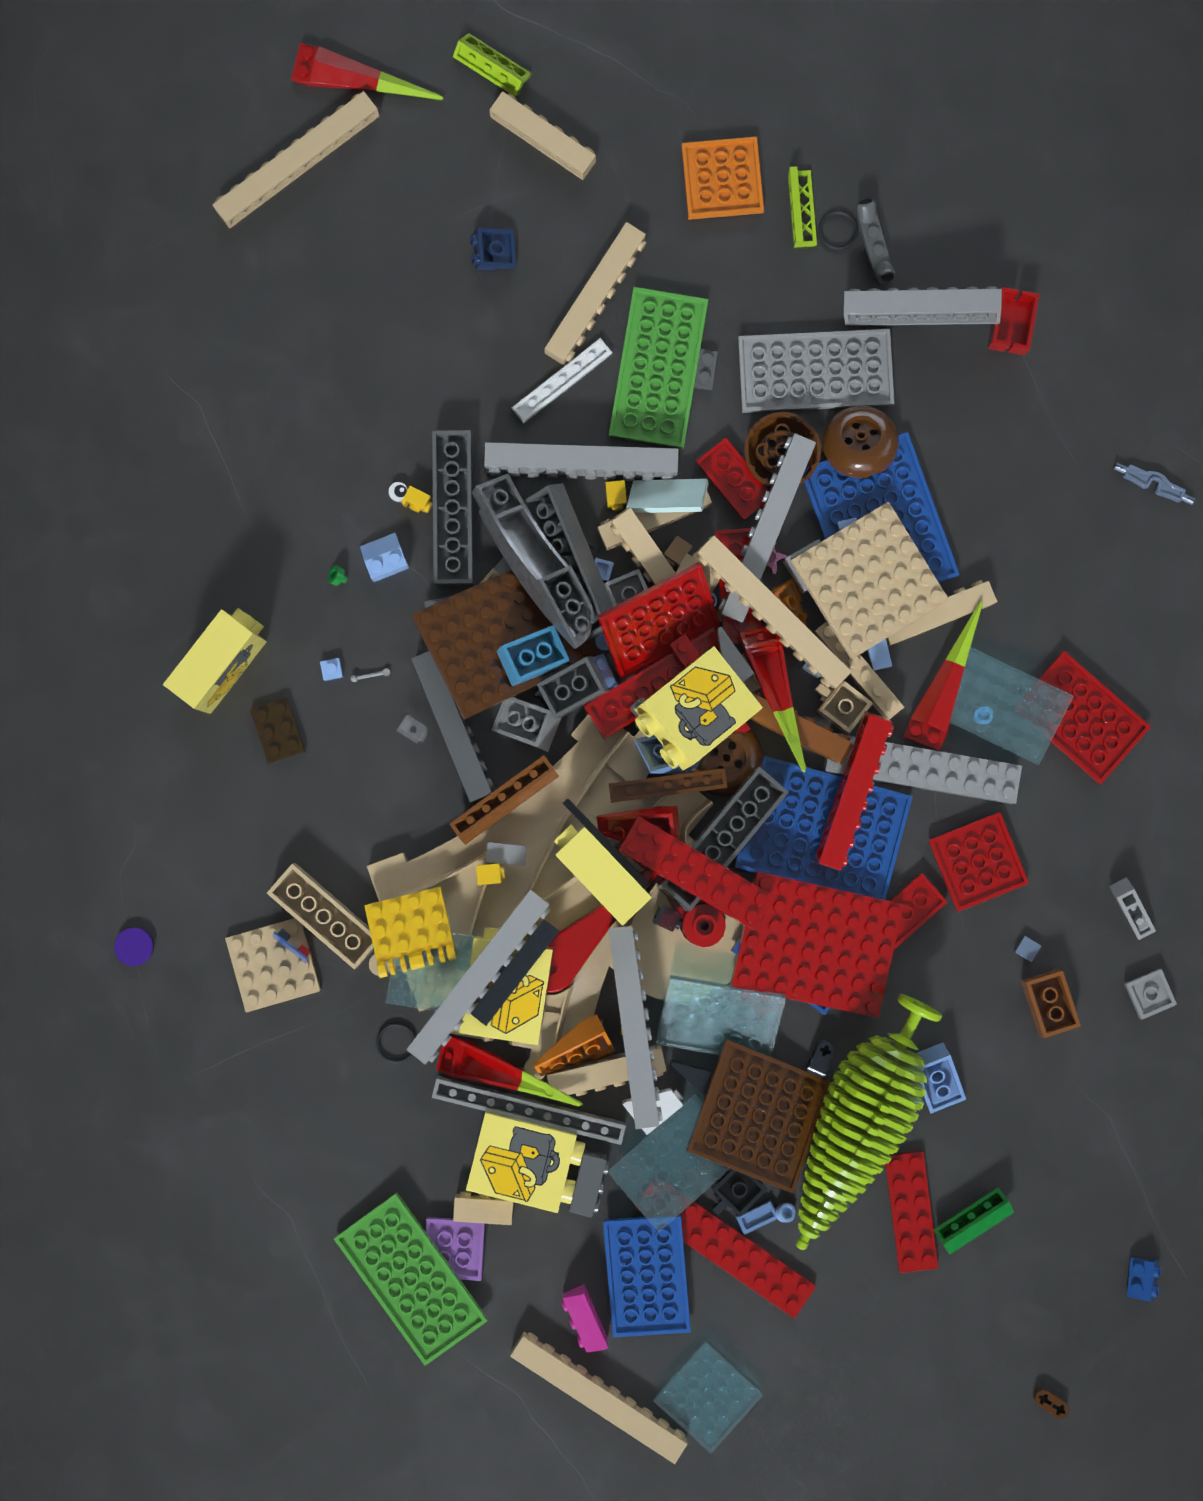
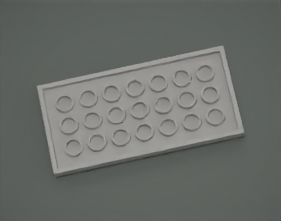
M890 329L738 336L742 413L894 405Z

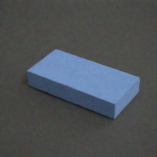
M771 1199L748 1209L740 1217L736 1215L744 1235L777 1219L776 1210Z

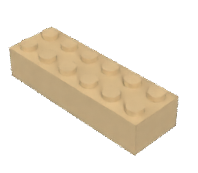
M296 863L291 864L267 892L271 898L354 970L360 966L374 949L369 926Z
M660 1044L649 1046L653 1047L654 1053L651 1067L656 1068L657 1077L662 1076L663 1072L667 1070ZM625 1052L603 1057L593 1062L591 1060L582 1062L581 1065L576 1067L574 1065L566 1066L562 1071L548 1074V1084L567 1095L576 1093V1096L585 1095L591 1089H595V1091L607 1089L606 1086L614 1084V1087L625 1085V1081L629 1080Z

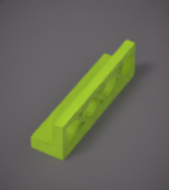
M470 33L458 40L453 54L455 59L515 97L519 95L523 83L532 74Z
M797 166L790 167L788 171L794 248L817 246L811 170L798 171ZM807 176V184L802 188L799 185L798 177ZM802 193L809 198V202L805 206L800 203V195ZM803 212L810 216V221L806 225L802 222L801 214ZM805 230L812 235V241L803 240V232Z

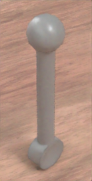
M385 668L381 672L360 676L352 675L351 681L357 682L359 679L380 675L389 676L390 670Z

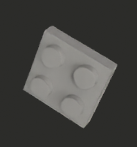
M1160 968L1124 983L1141 1020L1177 1005L1164 973Z

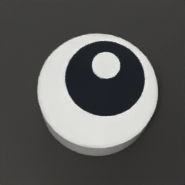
M395 482L389 488V495L395 502H402L408 489L405 484Z

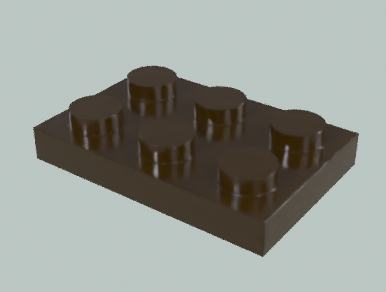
M287 697L250 710L268 764L306 752Z

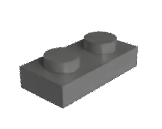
M700 349L694 388L712 391L717 351Z

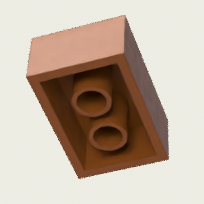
M1055 969L1021 980L1038 1036L1047 1038L1081 1027L1063 970Z

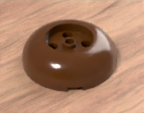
M852 406L838 412L828 422L822 438V449L828 463L839 473L853 478H868L870 475L882 473L893 463L899 448V435L893 421L884 412L870 406ZM846 439L852 440V444L847 445L845 443Z
M789 412L772 413L761 418L749 431L744 446L745 461L752 475L764 485L772 486V484H769L773 473L777 474L779 469L777 462L780 453L778 451L783 450L784 453L786 452V448H784L785 442L793 434H798L816 442L806 466L809 469L802 476L799 485L809 479L816 470L821 457L820 439L814 427L801 416ZM774 440L776 445L769 447L768 441ZM769 459H775L776 465H769Z
M748 730L745 733L734 731L715 747L718 750L716 756H712L710 752L702 758L699 766L695 770L689 771L692 773L715 770L718 766L725 768L727 788L707 790L708 793L722 797L732 796L756 768L762 767L763 749L759 739L752 730ZM729 742L736 743L734 750L728 748ZM725 754L730 756L727 762L723 760V755ZM736 760L742 761L743 765L741 768L735 767L734 763Z

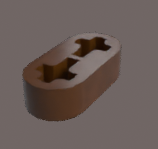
M1038 1388L1034 1391L1033 1399L1040 1408L1058 1419H1063L1068 1415L1069 1407L1061 1398L1045 1388ZM1045 1395L1049 1402L1047 1403L1044 1400L1040 1402L1039 1396ZM1053 1404L1061 1406L1063 1411H1057Z

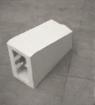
M671 1088L659 1090L660 1100L656 1101L657 1107H661L663 1121H659V1125L683 1106L681 1102L683 1097L677 1090L674 1092ZM625 1099L622 1104L634 1118L632 1099ZM656 1127L642 1129L648 1135Z

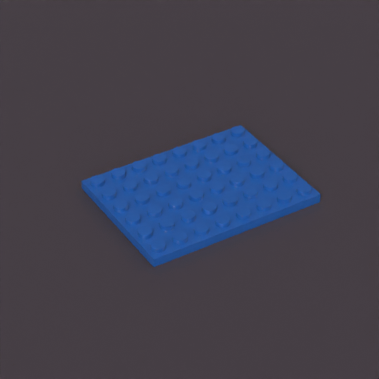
M908 432L899 435V448L896 458L882 473L870 475L868 478L848 477L832 468L826 460L819 463L811 477L804 482L824 540L839 532L838 521L851 518L859 520L889 502L938 583L960 575ZM809 467L805 468L803 475L806 473Z
M764 756L761 768L789 793L737 854L734 867L754 873L756 871L885 900L913 796L877 786L873 787L871 793L868 792L866 810L862 811L859 817L862 819L861 825L858 830L855 829L853 835L855 837L854 845L847 852V855H849L847 865L843 866L840 871L819 864L815 856L842 777L807 767L805 772H802L799 765Z

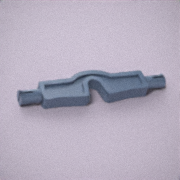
M1118 462L1113 468L1123 473V478L1143 489H1147L1152 481H1156V495L1177 503L1181 500L1190 505L1194 503L1195 498L1185 494V489L1170 483L1159 472H1146L1136 466L1129 465L1126 467Z

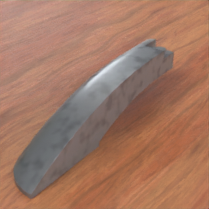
M508 473L476 486L472 494L480 507L479 514L508 565L532 600L557 631L574 649L579 647L591 634L594 612L592 604L571 565L568 566L545 537L524 504Z

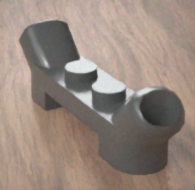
M864 198L856 204V223L858 231H861L869 259L871 276L874 281L880 284H889L895 280L896 272L892 267L876 212V203L871 198Z

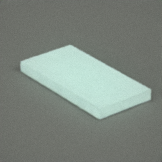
M708 480L633 481L626 508H631L634 513L702 512Z

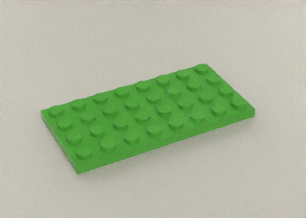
M638 287L633 288L609 437L684 449L708 299Z
M397 1192L334 1238L424 1366L488 1321L487 1316Z

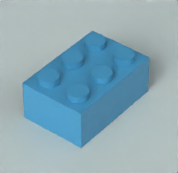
M554 625L502 645L497 650V654L512 687L562 667L570 661Z

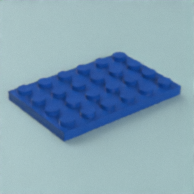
M681 1214L604 1219L603 1228L613 1337L690 1333L691 1326Z

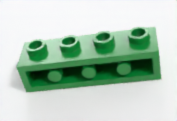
M998 1187L935 1228L934 1232L950 1255L1013 1214L1014 1211L1010 1202Z

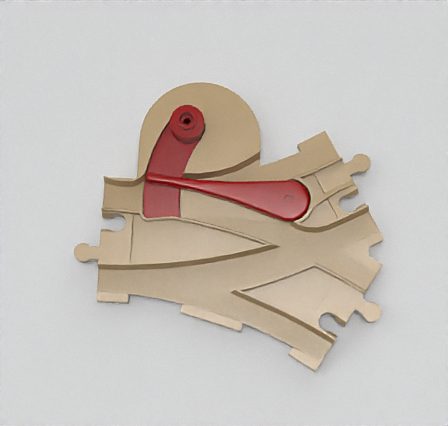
M589 715L585 717L571 734L578 742L553 766L559 777L465 845L457 836L413 860L407 861L405 853H401L367 866L379 901L436 887L442 888L457 959L448 960L445 946L443 948L446 962L441 963L437 948L432 950L434 965H429L425 951L423 955L426 967L411 970L409 958L405 956L408 971L403 973L407 977L419 1012L436 1005L441 1006L462 979L470 966L474 937H483L485 927L500 929L530 890H533L550 904L547 907L550 911L544 919L560 931L548 946L553 948L539 1043L538 1045L509 1041L508 1043L513 1046L531 1048L530 1058L524 1065V1071L540 1080L544 1076L540 1077L533 1064L578 1023L590 1016H594L608 967L610 966L614 969L608 929L632 926L633 930H637L638 941H634L635 949L640 951L641 961H637L638 969L642 968L644 980L640 981V987L644 988L645 994L675 1002L691 1001L706 997L720 990L731 981L737 955L730 950L743 929V924L701 899L691 911L686 912L669 896H665V893L657 887L663 879L662 876L643 865L639 866L623 853L621 854L649 882L644 890L652 898L622 926L556 856L561 848L554 840L570 825L578 832L584 828L583 824L563 805L562 802L566 798H569L597 829V815L658 806H678L680 822L679 840L688 846H691L695 841L688 834L713 805V802L700 792L611 803L608 783L646 779L650 773L635 743V739L646 737V735L639 730L633 737L622 728L606 739H603ZM606 837L617 849L620 848L624 841ZM488 842L527 846L525 866L500 863L501 867L505 869V879H502V883L477 884L476 866L497 864L486 862ZM660 903L682 914L681 919H683V922L678 930L674 929L672 932L652 922V918ZM539 917L535 924L539 926L543 919ZM374 954L369 960V969L373 974L379 976ZM400 958L393 959L395 967L401 964ZM386 961V965H387V969H388V973H389L390 970H389V966H388V961ZM460 1027L457 1031L453 1028L450 1034L482 1039L485 1042L494 1040V1038L459 1033Z

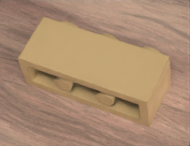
M462 1191L455 1196L453 1221L512 1225L514 1202L483 1194L471 1195V1192Z

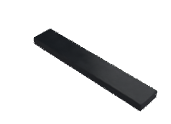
M566 798L562 802L563 805L644 889L649 882L572 801Z
M543 919L477 1004L471 1015L487 1026L560 930Z

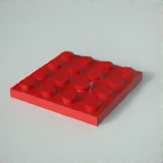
M1000 812L928 840L956 912L1029 884Z

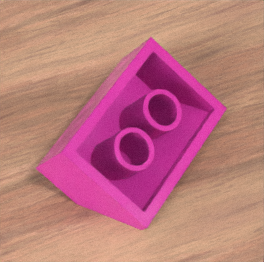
M582 1284L563 1293L561 1304L564 1311H568L571 1316L569 1322L572 1329H576L579 1334L577 1340L580 1347H584L586 1352L607 1349L608 1336L585 1285Z

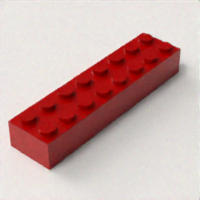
M867 711L864 712L815 856L819 864L840 871L843 866L847 865L849 855H847L848 849L853 847L855 829L858 830L861 825L862 819L859 818L860 814L866 810L868 800H866L867 794L872 792L874 774H878L881 763H878L880 756H884L887 749L886 739L893 732L894 726L891 725L892 721L888 718Z

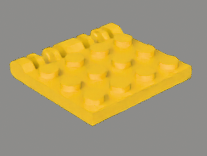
M441 887L364 905L380 978L388 976L386 961H388L391 975L396 974L393 959L400 958V966L403 972H407L408 967L405 956L409 958L411 970L426 967L423 955L425 951L429 965H434L432 950L437 948L441 963L446 962L443 948L445 946L448 960L457 959Z

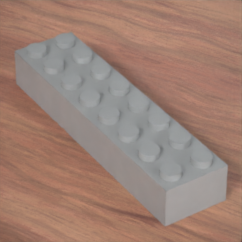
M994 286L986 287V289H978L977 287H967L966 289L948 287L946 290H938L935 287L927 288V290H919L918 288H908L907 290L890 288L887 291H880L876 288L869 289L868 291L850 289L849 291H844L845 326L1000 324L1002 289H997Z

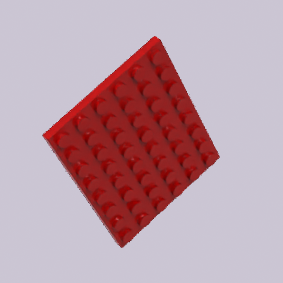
M756 871L753 884L774 897L755 931L743 925L730 986L879 1018L904 904Z

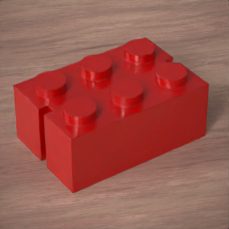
M1002 287L1000 324L991 325L987 349L1002 352L1008 349V353L1025 355L1030 350L1040 294L1022 291L1017 300H1015L1019 290Z

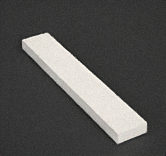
M599 338L514 405L512 410L524 424L608 358L612 351Z

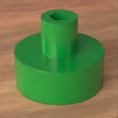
M337 565L333 566L328 574V583L338 586L341 582L346 583L348 577L344 575V569Z

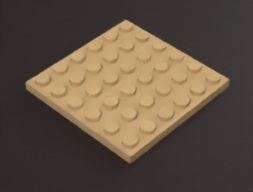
M889 502L790 561L850 659L855 658L949 600Z

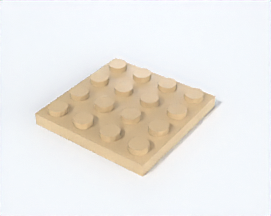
M296 918L225 938L245 1012L321 991L311 952L307 956L308 960L305 964L273 938V932L278 934L281 929H284L291 936L287 941L296 949L303 944L310 950L303 924Z

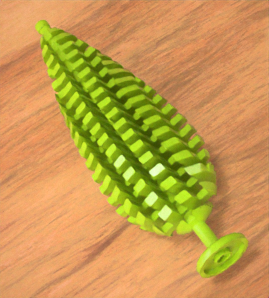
M899 994L898 1002L911 1012L900 1034L887 1033L896 1042L886 1037L883 1038L875 1035L869 1038L873 1044L862 1042L856 1045L859 1051H850L847 1054L849 1059L841 1061L838 1065L841 1071H835L833 1075L835 1082L829 1083L828 1091L830 1094L824 1096L823 1102L826 1106L820 1109L822 1118L817 1119L816 1127L818 1132L814 1131L813 1134L816 1145L811 1144L810 1147L811 1155L814 1158L809 1156L807 1160L808 1167L811 1170H805V1177L809 1183H803L802 1190H804L806 1195L801 1196V1203L804 1208L799 1209L800 1219L805 1223L798 1222V1229H800L802 1234L796 1242V1246L801 1250H806L810 1238L816 1239L820 1236L818 1230L827 1231L831 1227L828 1225L829 1222L827 1220L833 1222L840 1217L836 1210L843 1213L849 1208L846 1201L854 1203L858 1199L856 1195L865 1192L867 1189L865 1185L871 1184L875 1180L873 1175L880 1174L883 1171L884 1167L881 1165L889 1163L892 1159L890 1154L898 1151L899 1146L896 1144H901L906 1140L907 1136L904 1133L911 1132L913 1128L911 1122L917 1121L919 1117L917 1110L923 1108L924 1102L921 1101L920 1097L925 1096L926 1088L921 1083H927L926 1074L917 1067L925 1068V1062L917 1053L906 1048L919 1050L911 1040V1037L921 1017L938 1022L941 1020L942 1014L904 994Z

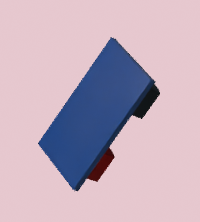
M281 929L278 934L273 932L275 940L305 964L307 963V956L310 954L308 948L303 944L298 949L294 948L287 942L291 936L284 929Z

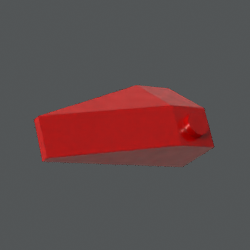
M658 806L597 815L598 830L608 838L619 841L624 840L636 818L640 816L679 840L680 822L678 806Z

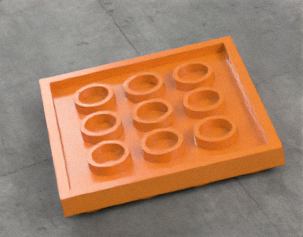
M757 137L682 143L688 220L764 213Z

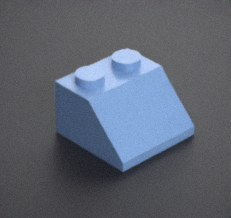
M396 533L360 546L364 562L373 582L409 569Z

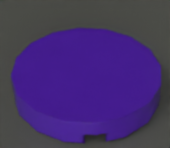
M128 928L122 931L116 938L114 944L115 954L125 965H142L152 956L154 942L151 935L144 929Z

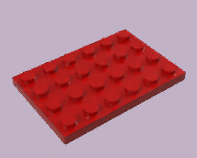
M699 562L597 615L621 679L672 653L673 651L668 645L682 635L686 634L688 639L692 641L713 627L717 629L721 626L702 565Z
M1065 651L1055 659L1013 707L1019 715L1098 784L1104 782L1151 728L1148 723Z

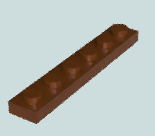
M725 768L608 783L611 803L727 788Z

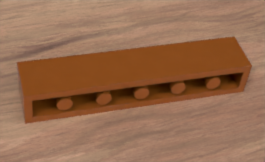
M758 691L752 693L763 708L752 716L750 720L784 736L768 701L764 699L765 695ZM794 710L800 744L842 766L853 747L850 738L841 733L838 736L832 733L833 729L826 725L820 727L815 724L816 721L806 716L804 719L798 716L799 712Z
M543 755L451 822L450 826L466 845L557 779L559 775Z

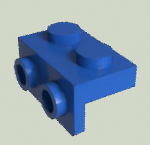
M1131 1257L1127 1297L1148 1302L1158 1297L1159 1285H1157V1278L1161 1274V1266H1158L1159 1260L1154 1259L1151 1261Z

